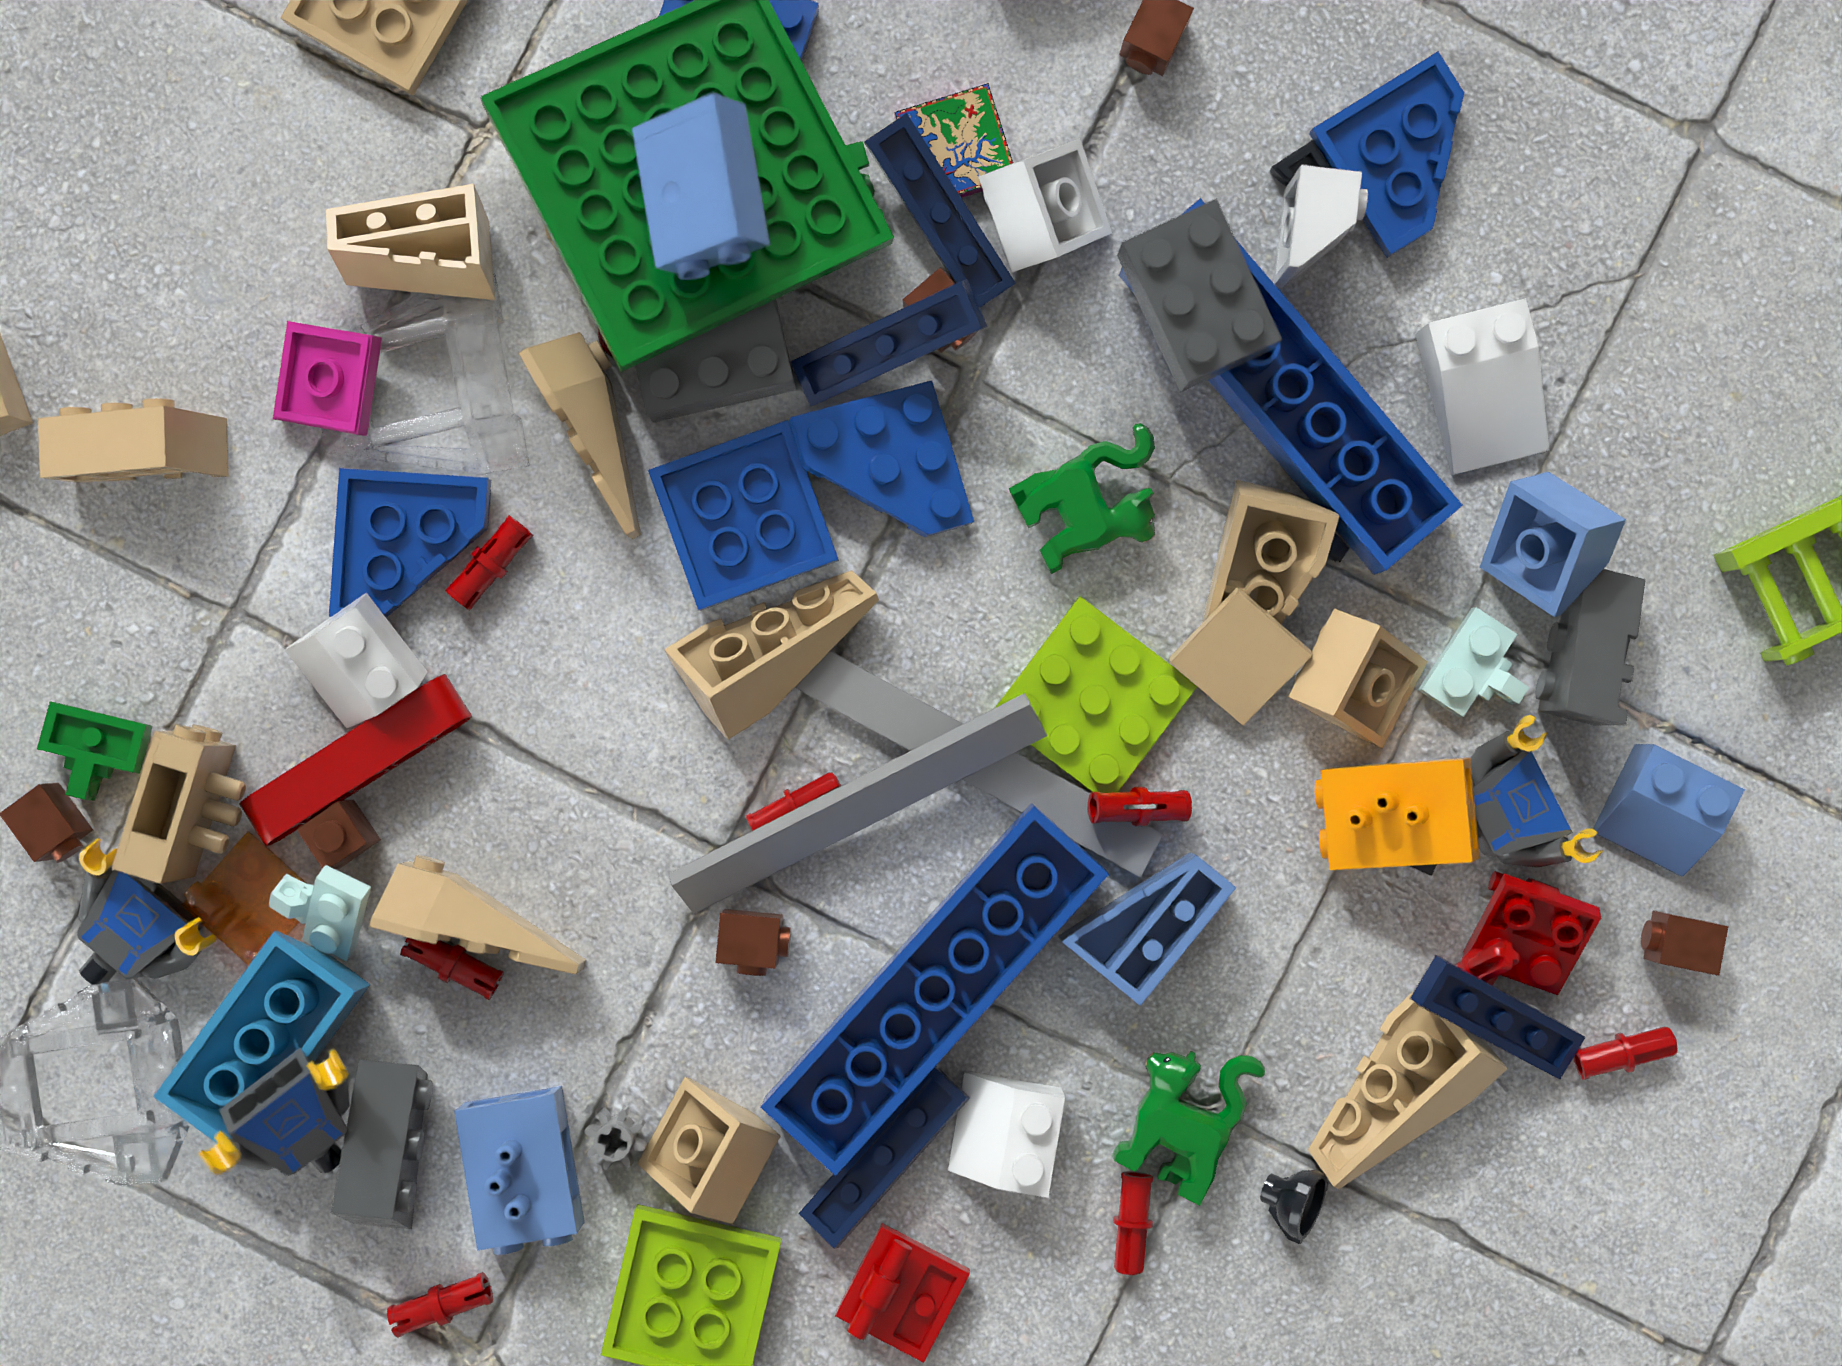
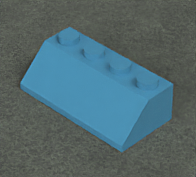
M274 931L153 1097L218 1144L215 1136L219 1131H223L228 1138H232L228 1133L220 1109L299 1048L305 1052L310 1062L314 1063L371 984L333 956L279 931Z

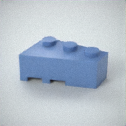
M1189 852L1058 935V937L1066 946L1141 1006L1234 892L1236 887L1200 857Z

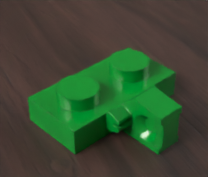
M50 701L37 750L65 756L64 768L72 770L65 795L82 800L95 801L102 779H110L114 768L140 774L153 726Z

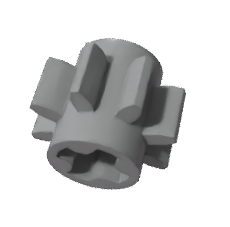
M625 1106L618 1115L611 1116L609 1110L603 1108L598 1113L602 1126L588 1125L585 1129V1134L594 1137V1144L586 1154L587 1156L598 1154L604 1159V1170H608L614 1161L619 1160L628 1169L634 1163L630 1150L644 1151L648 1143L638 1138V1132L646 1122L645 1120L634 1122L628 1117V1106ZM613 1128L622 1130L620 1138L624 1141L619 1148L611 1145L612 1137L609 1136V1133Z

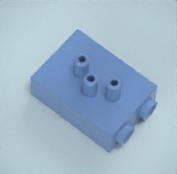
M712 93L632 128L655 267L657 269L678 273L680 279H698L708 275L710 267L721 263L736 264L744 262L751 257L750 252L770 245L745 104Z
M562 1086L469 1101L458 1107L454 1113L477 1251L493 1248L494 1255H503L523 1249V1243L542 1240L543 1246H556L572 1241V1235L578 1233L585 1221Z

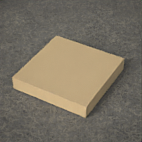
M1237 587L1169 657L1170 664L1241 725H1244L1312 657V652Z

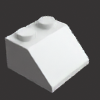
M1080 138L978 177L984 192L985 202L990 209L1001 240L1002 250L1007 257L1012 272L1057 258L1112 233Z
M1307 165L1299 167L1284 190L1273 281L1276 287L1283 288L1336 247L1348 232H1352L1356 220H1363L1367 206L1368 191L1367 189H1360L1362 172Z
M367 593L285 649L286 653L346 728L379 715L419 687L428 672Z
M964 1071L961 1089L970 1099L957 1112L948 1171L999 1190L1048 1198L1065 1102L1062 1088Z

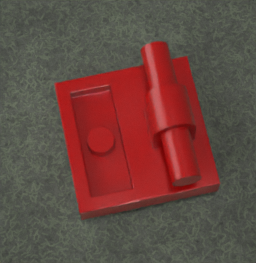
M1494 871L1490 877L1488 889L1495 892L1463 951V955L1473 949L1484 950L1502 940L1512 943L1513 950L1519 952L1520 960L1518 964L1512 966L1511 970L1501 974V976L1558 996L1601 920L1600 908L1561 894L1559 888L1538 880L1528 878L1524 881L1508 874Z
M881 1223L836 1310L835 1317L850 1324L847 1331L852 1336L865 1340L867 1335L870 1334L924 1363L970 1275V1269Z

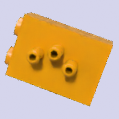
M1471 757L1333 767L1320 770L1321 779H1316L1315 801L1318 809H1324L1326 829H1320L1319 847L1322 858H1328L1329 870L1468 863L1480 858Z

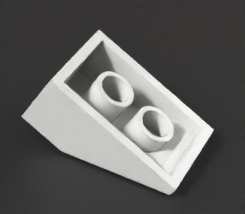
M1526 298L1433 321L1415 333L1452 476L1549 451L1539 347Z

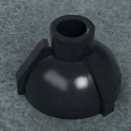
M1302 1170L1290 1177L1284 1178L1271 1173L1263 1185L1260 1201L1270 1205L1268 1211L1286 1238L1297 1244H1302L1303 1239L1309 1234L1318 1218L1329 1182H1327V1176L1317 1170Z

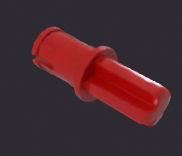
M829 772L793 792L786 789L783 791L784 797L752 814L746 815L747 821L752 831L831 792L840 787L841 784L834 773Z
M1502 940L1484 950L1473 949L1466 952L1462 960L1455 965L1493 985L1499 975L1511 970L1512 966L1519 963L1520 954L1513 950L1511 942Z
M1665 1026L1626 1037L1623 1033H1617L1614 1040L1582 1049L1579 1048L1574 1056V1062L1582 1080L1625 1069L1626 1072L1630 1073L1634 1072L1636 1065L1674 1056L1678 1052L1677 1040L1672 1030Z
M1126 1171L1121 1173L1119 1215L1113 1217V1223L1118 1225L1114 1268L1116 1272L1121 1274L1137 1275L1141 1274L1144 1270L1147 1229L1153 1227V1221L1148 1219L1153 1176L1141 1172Z

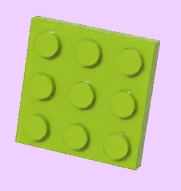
M1079 596L995 708L1025 693L1047 734L1046 737L1030 745L1091 792L1112 793L1118 792L1197 686L1179 670Z
M637 1204L632 1218L601 1356L643 1366H753L782 1238Z

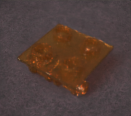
M247 831L202 883L196 881L184 893L187 900L181 906L195 918H201L202 922L200 923L249 966L274 931H279L288 936L300 923L295 918L288 919L269 907L272 891L286 874L304 883L306 882L250 831Z

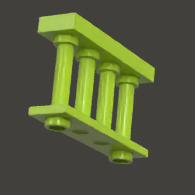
M1842 495L1713 555L1721 573L1740 569L1743 576H1749L1779 638V644L1760 652L1763 661L1783 660L1786 666L1800 662L1815 654L1812 646L1842 633V606L1813 548V544L1817 542L1813 534L1828 527L1832 534L1838 533L1842 541ZM1783 548L1787 555L1793 553L1825 620L1824 623L1803 633H1799L1768 568V565L1772 564L1769 555Z

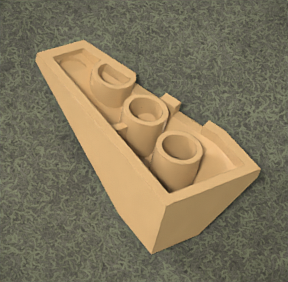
M1413 992L1387 1015L1379 1029L1384 1032L1369 1058L1363 1056L1355 1069L1360 1073L1345 1098H1339L1308 1149L1331 1184L1337 1189L1342 1188L1471 1103L1508 1069L1484 1039L1419 1006L1410 999Z

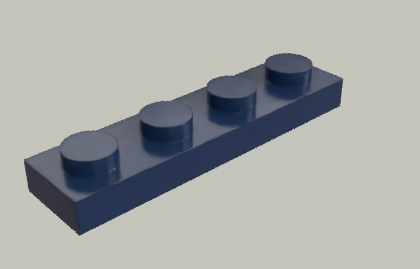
M907 113L864 142L954 283L956 284L968 279L979 307H982L1016 284Z
M967 279L790 361L809 406L812 407L988 326Z
M1435 955L1410 997L1411 1000L1428 1011L1558 1079H1561L1586 1038L1571 1027L1438 955Z
M935 1066L836 1176L833 1174L798 1214L834 1249L839 1248L970 1097L943 1071Z

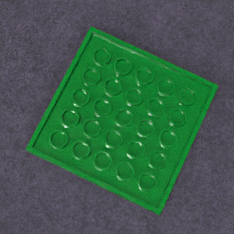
M695 0L480 96L482 105L621 372L893 243L894 236L769 0ZM715 93L743 103L746 106L770 245L750 252L751 257L744 262L736 264L721 263L710 267L709 274L704 277L685 280L680 279L678 273L655 267L632 128Z

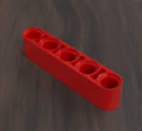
M443 674L423 684L379 715L368 719L244 798L239 805L264 845H272L297 831L298 828L336 802L344 801L469 721L472 715L447 675Z

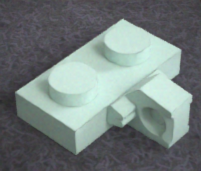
M1477 607L1471 608L1418 688V691L1458 717H1464L1477 696L1485 701H1489L1494 693L1511 705L1514 703L1519 704L1530 687L1507 673L1512 663L1503 657L1518 634Z
M325 865L315 878L314 885L306 884L286 874L272 891L269 907L288 919L295 918L301 924H305L303 941L313 945L323 953L332 954L347 961L357 946L371 886Z

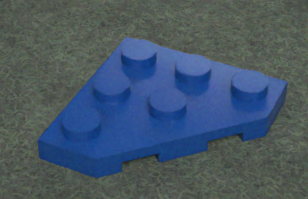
M1439 51L1315 126L1309 133L1332 169L1362 172L1360 189H1367L1368 191L1363 221L1386 258L1426 235L1434 226L1440 188L1445 179L1457 115L1460 113L1464 97V91Z
M932 380L796 415L789 419L803 469L819 478L823 477L846 490L850 496L878 512H885L906 524L908 529L922 537L968 526L974 522Z
M339 468L329 617H332L365 593L369 595L386 618L488 529L491 479L486 477Z

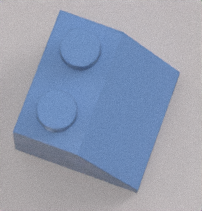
M1550 472L1510 481L1480 568L1553 617L1560 616L1609 564L1626 519Z
M1634 744L1593 829L1597 831V835L1683 877L1724 834L1745 789L1655 744Z

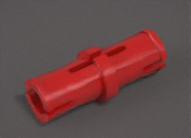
M508 515L499 529L483 547L477 546L471 553L473 556L472 560L445 591L455 601L470 611L487 588L498 577L502 579L507 574L506 567L534 535L520 522Z
M1133 787L1130 792H1091L1088 797L1087 810L1091 823L1131 822L1135 827H1145L1150 821H1189L1192 814V799L1187 790L1149 792L1146 787ZM1124 805H1156L1152 809H1124Z
M407 937L405 942L408 945H404L400 952L401 956L408 957L439 973L438 979L448 983L450 980H453L484 996L487 1000L492 998L499 986L497 982L501 981L504 975V971L497 970L466 954L465 947L460 944L453 947L441 940H437V943L434 944Z
M481 1272L474 1277L447 1287L438 1284L430 1287L428 1294L398 1305L389 1306L387 1308L388 1323L391 1325L397 1322V1326L391 1329L395 1337L399 1338L406 1333L436 1322L442 1326L450 1323L455 1315L493 1303L491 1285L484 1287V1283L489 1281L488 1277L484 1272Z

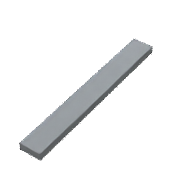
M829 651L795 687L909 751L963 725V723L832 651ZM1016 752L962 779L1022 813L1033 803L1075 842L1138 877L1142 876L1164 835L1149 825L1135 827L1131 822L1091 823L1087 810L1090 793Z
M1024 693L669 873L671 886L692 913L695 914L1046 737L1047 734Z

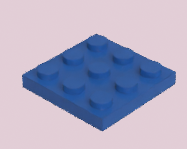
M788 420L648 470L699 611L839 561L808 473L802 468Z

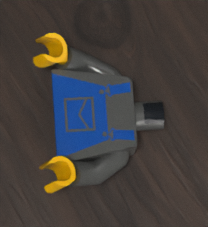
M1524 716L1517 724L1513 733L1506 731L1476 748L1471 756L1478 843L1483 855L1497 857L1502 863L1507 865L1538 868L1569 862L1572 858L1581 863H1590L1603 853V850L1589 853L1581 846V838L1587 839L1598 834L1592 828L1581 830L1571 841L1565 837L1573 832L1532 751L1542 746L1547 732L1537 738H1530L1523 731V728L1534 723L1535 716Z
M100 838L95 839L79 854V861L85 870L79 910V918L82 924L77 931V937L94 951L79 970L81 976L95 987L104 988L116 972H119L124 978L129 980L142 976L158 979L187 969L203 949L217 940L214 934L203 938L199 933V930L207 922L160 883L111 869L117 848H114L105 855L100 849L102 840Z
M299 1048L222 1107L220 1113L232 1138H228L223 1131H219L215 1136L218 1144L210 1150H201L198 1153L214 1174L219 1175L229 1171L235 1165L266 1171L276 1168L285 1175H294L310 1162L320 1173H328L340 1164L342 1149L335 1142L342 1138L348 1130L341 1116L350 1106L348 1071L335 1049L329 1051L331 1056L328 1060L316 1065L310 1062L305 1052Z

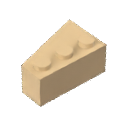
M474 184L326 209L327 250L346 285L495 300L490 224Z
M144 399L143 408H133V405L128 403L101 404V412L93 413L90 408L63 407L60 408V416L38 418L40 478L76 483L136 480V477L164 474L165 479H181L182 473L185 472L211 475V477H229L227 418L175 408V401L171 399Z

